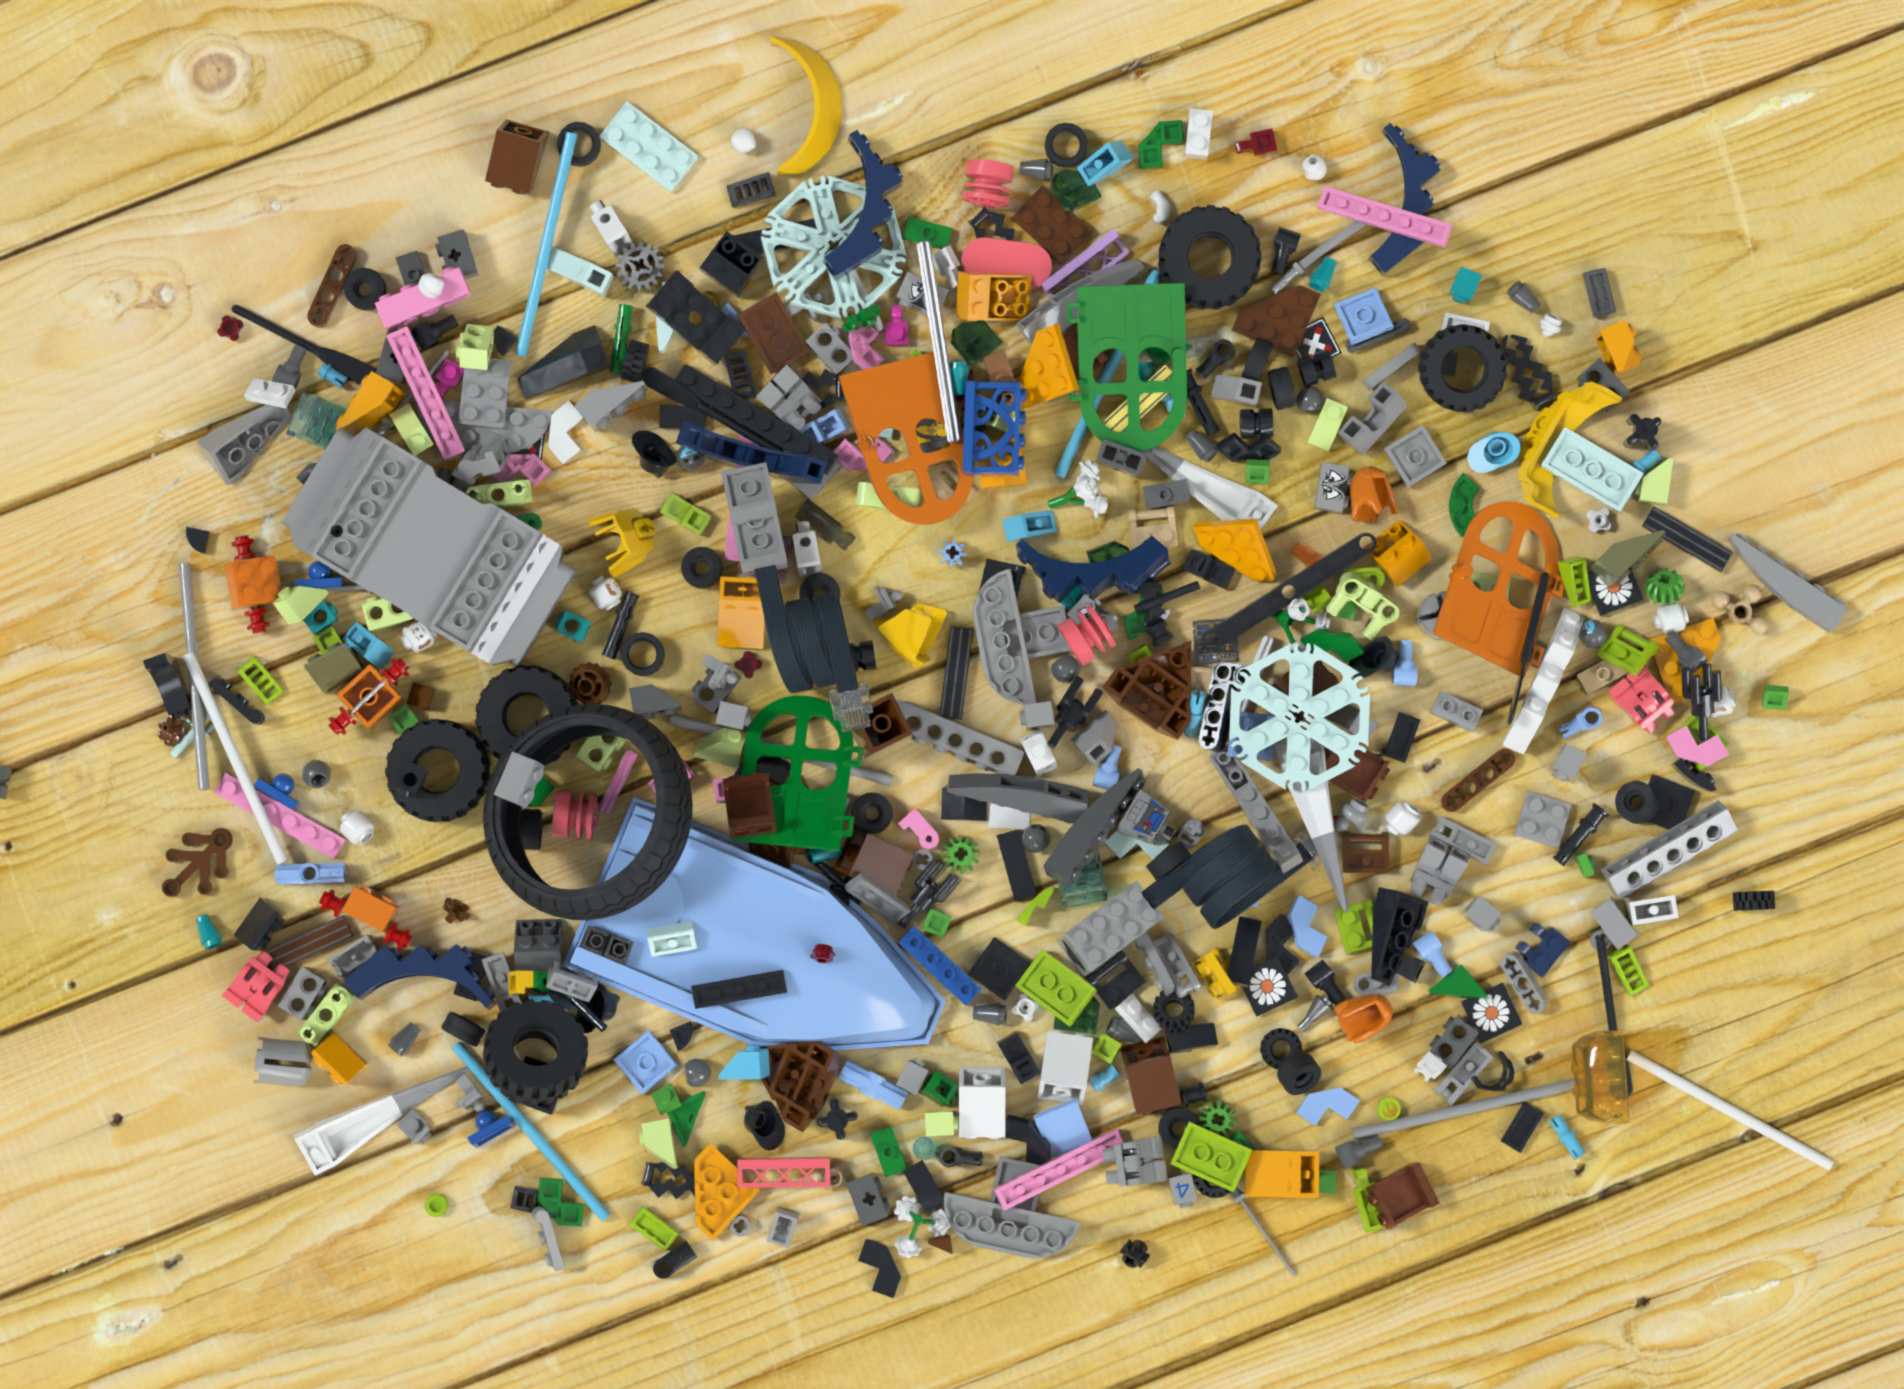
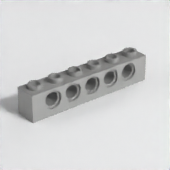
M900 699L897 700L906 721L910 717H916L920 721L918 728L911 729L913 733L911 740L923 745L925 741L934 744L932 749L944 754L946 750L955 753L954 758L966 762L967 759L975 761V766L985 771H988V768H992L997 771L996 774L1016 775L1025 751ZM933 725L938 726L941 729L940 736L931 738L927 733L929 727ZM953 734H957L962 738V743L958 747H953L949 744V737ZM974 743H979L983 747V752L979 756L972 755L970 752V746ZM994 752H1001L1004 755L1003 763L999 765L994 764L991 761V755Z
M1718 800L1600 870L1611 891L1620 900L1623 897L1630 896L1638 888L1650 884L1662 874L1669 873L1679 864L1688 862L1696 854L1710 849L1712 845L1720 840L1729 838L1738 829L1728 809Z

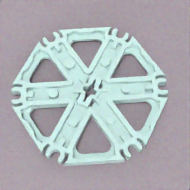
M822 175L820 176V185H814L812 178H809L808 189L804 180L767 215L765 224L770 225L772 229L770 231L762 229L761 235L763 236H761V242L773 288L777 284L782 283L777 287L776 292L779 293L783 289L788 290L789 294L784 299L786 302L792 299V296H795L794 300L790 301V305L841 319L839 310H842V316L845 319L848 316L847 309L851 308L854 310L855 315L858 314V305L861 310L871 306L900 279L901 276L899 275H902L903 270L897 269L895 264H905L906 252L895 210L892 207L893 211L891 212L893 214L891 220L886 222L893 243L892 249H882L881 253L859 266L860 268L880 273L883 276V282L868 296L861 297L858 295L852 271L835 281L823 263L824 256L828 252L830 242L832 244L839 242L840 245L855 228L863 211L866 192L863 185L829 175L826 176L828 184H825L826 181ZM838 190L859 196L863 200V204L841 224L839 223L832 196L833 192ZM799 199H807L811 206L816 229L784 220V213ZM781 244L809 252V254L790 272L782 274L777 266L774 247ZM826 270L828 271L835 301L831 305L811 301L804 296L805 289Z
M1290 643L1243 668L1251 673L1249 676L1246 672H1240V675L1245 678L1244 684H1239L1236 681L1233 683L1241 691H1236L1231 687L1229 741L1239 737V740L1234 741L1231 746L1241 745L1243 747V751L1236 756L1241 758L1247 754L1248 757L1241 760V762L1286 790V780H1289V790H1293L1294 782H1300L1302 785L1301 791H1305V781H1308L1309 791L1356 766L1348 760L1349 758L1354 762L1360 761L1359 758L1355 757L1354 752L1357 749L1363 752L1366 751V748L1359 745V742L1368 746L1370 693L1361 696L1360 693H1365L1369 688L1368 686L1363 689L1357 687V682L1363 679L1362 676H1358L1354 680L1351 678L1353 675L1360 673L1315 644L1313 654L1310 653V643H1307L1305 652H1300L1298 650V643H1295L1293 646L1294 653H1292ZM1280 659H1286L1290 664L1289 696L1261 679L1260 671ZM1322 660L1342 673L1343 679L1340 683L1312 697L1313 665L1316 661ZM1244 699H1250L1274 714L1275 717L1249 731H1244L1239 725L1240 703ZM1350 703H1356L1360 707L1359 732L1355 735H1350L1324 717ZM1289 709L1297 713L1304 711V717L1311 724L1306 721L1295 722L1296 717ZM1287 737L1286 770L1283 773H1276L1257 760V753ZM1311 738L1336 753L1340 758L1338 765L1319 775L1312 774L1310 772Z

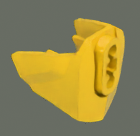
M635 508L614 510L587 519L589 526L613 519L612 523L598 529L595 535L615 532L621 537V543L617 551L605 557L606 560L615 562L608 568L614 580L643 562L647 555L655 549L652 537L656 534L655 526L649 518H645Z
M918 603L911 609L903 610L890 620L875 619L873 624L888 640V645L912 667L919 669L922 665L929 662L930 659L926 653L940 632L948 611Z

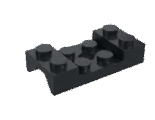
M677 270L672 273L656 295L645 305L714 366L720 362L746 331L730 315L727 316L698 291L694 284ZM691 312L700 314L701 321L699 324L694 325L689 321Z

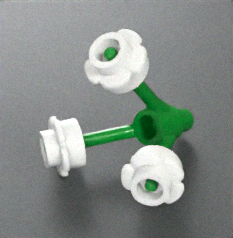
M1294 599L1289 604L1288 610L1281 609L1271 615L1284 629L1291 643L1292 653H1294L1293 646L1295 643H1298V650L1300 652H1305L1307 649L1303 642H1295L1289 626H1292L1294 621L1315 624L1314 631L1319 628L1327 630L1329 628L1330 617H1326V612L1324 614L1317 613L1316 619L1306 618L1310 613V609L1304 599Z

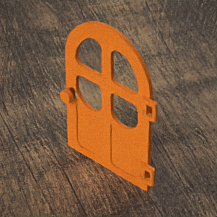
M934 352L839 376L857 434V447L863 453L873 488L882 504L898 518L919 525L936 524L956 514L968 499L973 481V476H965L963 473L964 437L960 425V441L949 443L948 448L930 453L922 452L916 435V426L922 419L936 420L945 427ZM887 428L900 431L905 438L909 457L888 464L883 463L876 449L878 435ZM867 436H869V437L872 438V440H873V446H872L871 440H870L869 438H867ZM953 460L958 466L957 486L949 499H938L931 483L928 466ZM909 470L914 471L923 495V504L920 507H910L900 501L887 484L888 476Z
M1501 501L1480 510L1469 523L1456 563L1451 567L1453 572L1448 576L1451 579L1433 634L1519 676L1522 665L1520 662L1534 602L1527 609L1515 608L1509 603L1506 591L1512 573L1533 582L1538 588L1540 576L1543 572L1530 568L1519 562L1517 558L1524 534L1527 530H1531L1539 536L1545 552V568L1543 572H1548L1550 578L1530 661L1525 667L1523 677L1525 678L1529 664L1536 668L1540 667L1545 648L1536 644L1551 595L1561 598L1565 586L1562 577L1558 575V544L1552 529L1545 519L1534 509L1522 503ZM1497 517H1506L1513 524V531L1505 553H1501L1483 544L1480 540V533L1483 528ZM1475 554L1499 566L1500 571L1496 584L1489 592L1478 589L1470 578L1474 571L1470 564ZM1557 581L1561 583L1559 591L1555 590ZM1535 651L1539 652L1537 661L1533 659Z

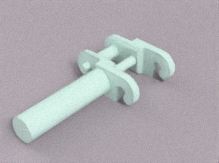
M203 706L204 712L207 713L204 719L205 724L211 718L207 709ZM187 718L186 721L193 727L192 721ZM213 723L205 730V736L209 738L211 737L209 733L215 728ZM193 728L169 752L173 757L177 758L194 740Z

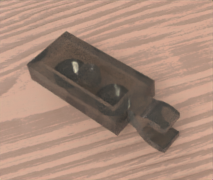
M809 498L795 515V518L800 522L808 521L810 529L815 531L828 544L834 541L845 551L856 538L850 532L841 531L844 526Z

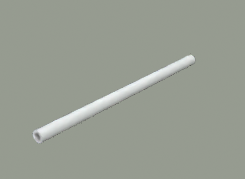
M190 652L183 656L184 661L277 865L288 861L194 652Z
M1630 1050L1628 1053L1627 1061L1828 1171L1831 1169L1834 1160L1637 1052Z

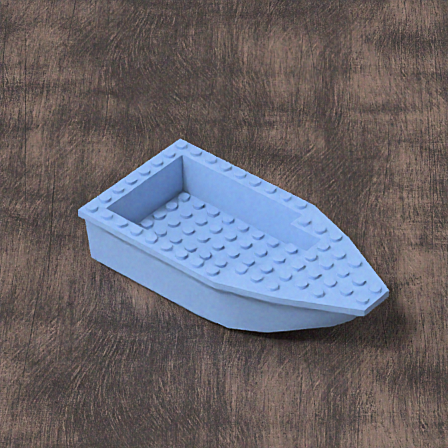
M633 797L597 884L617 875L639 853L650 833L655 815V805ZM694 821L691 822L685 849L677 865L664 883L644 901L624 912L602 919L582 920L563 963V967L592 978L593 974L598 975L599 982L750 1045L766 1046L820 1041L833 1050L928 1044L946 1002L881 925L855 902L850 900V905L846 906L830 890L829 886L833 883L825 876L795 863L792 864L791 868L749 851V844L732 841L730 836ZM687 921L693 922L697 949L651 957L647 929ZM587 925L634 942L626 964L579 947ZM826 944L831 946L833 952H835V956L832 957L833 961L822 964L811 959L810 955L813 954L812 951L815 945ZM777 970L784 971L787 993L695 1009L691 989L693 985Z

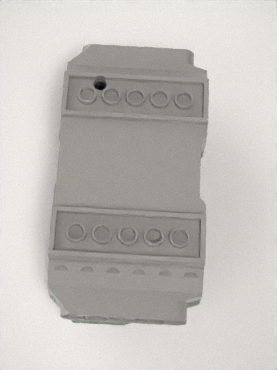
M341 427L337 430L282 521V524L290 528L294 546L369 592L392 603L408 613L412 618L492 666L508 662L518 666L526 658L549 620L550 614L576 573V569L562 561L565 551L563 546L492 503L481 504L440 479L438 471L368 428L363 429L356 436Z

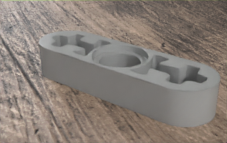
M1414 342L1366 378L1363 384L1369 391L1420 354L1421 349Z
M1511 951L1501 959V967L1523 1004L1533 1014L1542 1012L1548 1006V998L1520 953ZM1514 960L1516 964L1511 966L1509 962ZM1521 969L1522 972L1516 976L1515 973ZM1520 977L1528 979L1529 988L1521 986ZM1533 989L1534 992L1528 996L1527 993ZM1539 1000L1540 1004L1535 1005L1533 1001Z

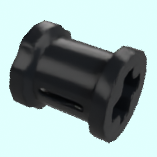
M1199 1082L1197 1086L1187 1089L1184 1087L1180 1088L1185 1107H1189V1104L1202 1100L1204 1102L1208 1101L1202 1082Z

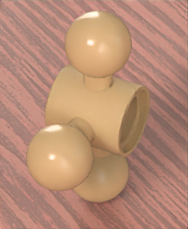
M1748 585L1743 592V602L1735 604L1730 602L1729 595L1724 591H1717L1713 594V606L1717 609H1728V617L1733 623L1741 624L1746 621L1750 624L1751 631L1759 635L1767 631L1768 622L1764 617L1751 616L1752 609L1750 604L1759 601L1762 596L1761 589L1757 585ZM1736 607H1742L1745 610V617L1743 619L1735 616Z

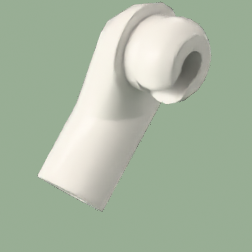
M1158 189L1150 198L1157 205V213L1153 215V219L1157 224L1161 225L1169 219L1171 205Z

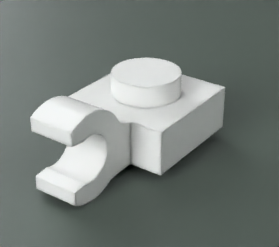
M949 245L933 255V263L940 276L946 275L950 286L955 288L958 284L959 270L957 268L961 264Z

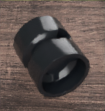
M1328 350L1315 353L1313 358L1305 356L1297 359V366L1305 387L1318 384L1319 379L1327 381L1336 378L1335 367ZM1320 364L1321 371L1317 372L1316 365Z
M1272 408L1259 409L1258 412H1254L1253 409L1240 410L1241 439H1254L1255 435L1261 438L1266 434L1273 438Z
M873 640L861 641L858 646L854 643H849L855 672H858L859 668H862L864 671L877 669Z

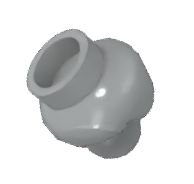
M1352 798L1350 803L1343 804L1340 809L1341 816H1333L1335 829L1339 832L1346 831L1349 827V821L1356 824L1357 828L1364 826L1368 819L1366 811L1369 806L1356 798Z

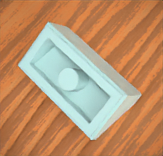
M692 921L647 929L651 957L697 949Z

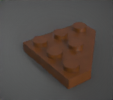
M1299 285L1240 309L1231 331L1253 341L1260 337L1273 342L1272 349L1295 357L1321 294Z

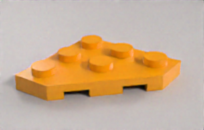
M1059 324L1036 331L1018 381L1021 382L1023 388H1026V402H1022L1023 409L1079 390Z
M1257 519L1196 522L1193 526L1202 548L1251 580L1272 581L1277 577L1276 569Z
M1713 618L1693 624L1677 632L1688 646H1696L1707 658V663H1710L1721 640ZM1664 634L1648 641L1653 640L1659 643V649L1653 655V659L1663 688L1673 702L1677 703L1686 700L1682 696L1681 667L1677 662V654L1665 640L1669 635ZM1702 667L1694 673L1700 675V681L1703 677Z
M711 1143L694 1159L695 1224L713 1241L760 1190L757 1187L738 1188V1169ZM743 1174V1182H751V1181Z

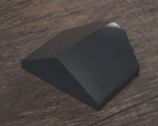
M948 785L942 788L941 820L987 821V802L947 792Z

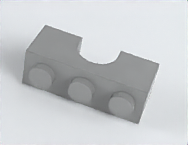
M1384 382L1368 398L1371 402L1369 414L1362 420H1358L1352 415L1337 432L1344 442L1361 456L1369 450L1408 406L1400 394Z

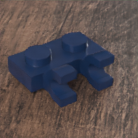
M1533 923L1529 931L1541 939L1539 944L1533 950L1525 942L1519 941L1515 949L1527 957L1525 962L1529 968L1543 978L1571 941L1553 927L1547 932L1538 923Z

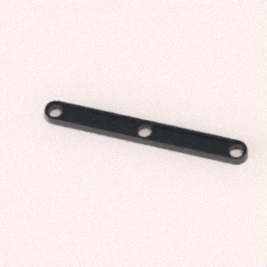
M1368 532L1358 534L1207 630L1201 636L1200 642L1202 647L1207 651L1220 649L1289 605L1292 600L1300 598L1371 553L1376 548V538ZM1364 536H1369L1372 540V545L1368 549L1360 547V539ZM1287 585L1293 586L1295 594L1291 598H1285L1282 594L1283 588ZM1210 634L1215 635L1218 639L1214 647H1207L1205 644V638Z

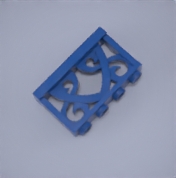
M966 381L963 473L965 476H1020V470H1024V456H1020L1021 447H1025V433H1021V425H1025L1026 412L1022 411V402H1026V388H1023L1021 382ZM977 390L995 391L992 400L977 395ZM1005 391L1011 392L1014 395L1012 405H1006L1007 397L1000 401V405L996 403V400ZM986 407L989 408L984 418L978 417L977 412L979 410L986 412ZM994 411L1004 420L1009 429L992 446L990 439L984 433L976 431V426L988 422ZM1015 411V422L1008 413ZM1013 437H1014V448H1013L1012 446L1008 445L1009 442L1013 439ZM980 439L985 440L988 449L985 450L984 444L982 447H977V441ZM1007 452L1011 453L1012 462L1009 465L1000 466L995 461V454L998 453L999 457L1005 460L1004 454ZM990 458L993 467H974L975 462Z
M915 926L899 941V944L964 1005H967L981 990L972 979Z

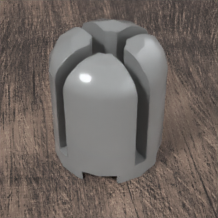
M1446 591L1429 595L1419 605L1416 612V623L1419 630L1434 640H1443V638L1433 634L1438 618L1433 619L1432 615H1436V612L1440 611Z
M265 1037L258 1038V1040H263L262 1049H257L255 1071H259V1080H254V1083L301 1087L309 1081L311 1076L310 1067L264 1063V1059L312 1063V1049L308 1043Z

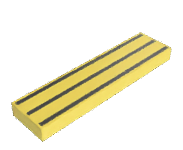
M1164 365L1147 381L1169 380L1172 376V371ZM1169 392L1141 394L1139 397L1140 418ZM1127 399L1102 421L1110 430L1120 432L1127 428Z

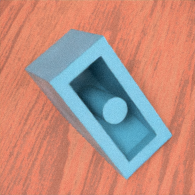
M1122 140L1111 141L1080 164L1077 169L1086 184L1092 186L1118 172L1134 158Z
M1053 510L1025 513L1002 520L1007 542L1020 541L1021 539L1026 540L1057 532Z
M356 621L342 638L343 641L380 669L383 668L395 652Z
M758 1044L746 1045V1049L737 1052L721 1071L719 1080L763 1079L770 1076L768 1048H760Z

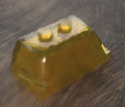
M1623 1030L1595 1031L1582 1036L1572 1044L1573 1061L1571 1062V1071L1574 1074L1575 1082L1572 1091L1576 1098L1577 1114L1588 1120L1601 1123H1630Z

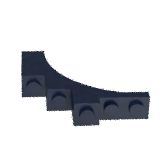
M1389 123L1383 128L1382 133L1396 149L1401 162L1404 177L1402 209L1423 216L1433 207L1432 201L1434 199L1426 189L1422 190L1421 187L1439 174L1441 170L1439 168L1440 163L1434 155L1429 156L1427 152L1419 158L1417 156L1419 154L1417 148L1412 143L1408 144L1403 137L1405 135L1397 125L1393 126ZM1392 232L1384 244L1370 255L1369 260L1380 274L1384 276L1425 242Z
M858 130L849 134L848 142L859 156L863 166L866 192L865 202L859 221L850 235L836 249L824 256L823 263L835 281L881 253L883 241L877 232L873 233V230L891 220L893 214L891 212L893 208L889 201L882 198L900 188L903 181V175L897 166L893 167L889 162L882 167L883 162L876 152L873 153L871 151L867 137L864 134L860 135Z
M682 422L676 441L678 445L705 455L710 460L729 467H746L766 462L769 475H774L790 483L821 484L827 462L810 455L782 452L752 445L705 430L689 422Z
M1152 535L1128 553L1110 560L1094 563H1071L1049 558L1038 553L1023 539L1016 544L1017 558L1026 565L1028 563L1033 568V572L1042 579V591L1049 599L1054 598L1059 603L1077 586L1085 595L1089 594L1094 599L1113 582L1120 591L1125 590L1131 595L1169 559L1168 549Z
M458 944L453 946L438 960H436L438 957L437 953L430 946L426 948L420 945L402 961L400 959L403 956L395 947L391 949L385 945L344 980L355 996L363 1000L376 989L395 980L415 976H433L457 982L470 989L485 1008L489 1010L496 1005V1002L493 1000L496 997L487 986L485 988L479 983L481 978L473 969L468 970L475 964L471 959L474 955L466 946L461 947Z

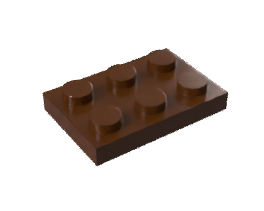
M1043 185L1011 218L1060 265L1092 233L1088 226Z
M777 292L737 314L738 319L746 329V333L770 374L811 352Z

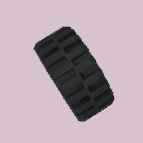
M1467 324L1451 325L1436 332L1426 342V346L1420 354V363H1418L1419 378L1427 395L1440 406L1455 412H1473V410L1482 409L1489 402H1493L1499 391H1502L1504 380L1507 378V359H1505V352L1498 343V340L1487 331ZM1457 347H1470L1476 350L1484 362V373L1481 380L1474 387L1465 390L1455 389L1448 385L1441 371L1444 357L1449 351Z

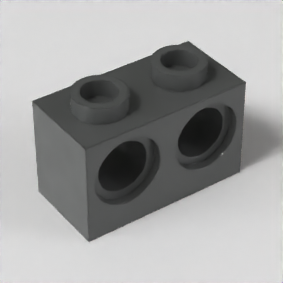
M1600 358L1576 378L1579 381L1577 385L1581 387L1584 386V383L1590 382L1588 375L1594 372L1599 376V383L1597 384L1609 388L1623 398L1630 392ZM1617 403L1604 407L1600 410L1602 411L1604 409L1606 412H1608Z
M707 668L705 673L708 675L703 682L697 681L691 690L693 692L691 697L715 714L719 709L720 701L724 702L742 679L734 671L733 673L738 678L737 682L734 684L727 682L723 689L718 687L713 690L714 698L710 701H704L702 699V692L705 689H711L708 683L714 673L713 670Z
M1459 1014L1455 1018L1450 1016L1443 1026L1446 1031L1441 1037L1437 1034L1429 1044L1432 1047L1430 1052L1438 1055L1442 1062L1450 1069L1453 1068L1480 1032L1478 1028ZM1457 1025L1463 1026L1466 1030V1035L1463 1037L1456 1036L1454 1034V1027ZM1441 1044H1449L1452 1047V1053L1450 1055L1442 1054L1440 1051Z

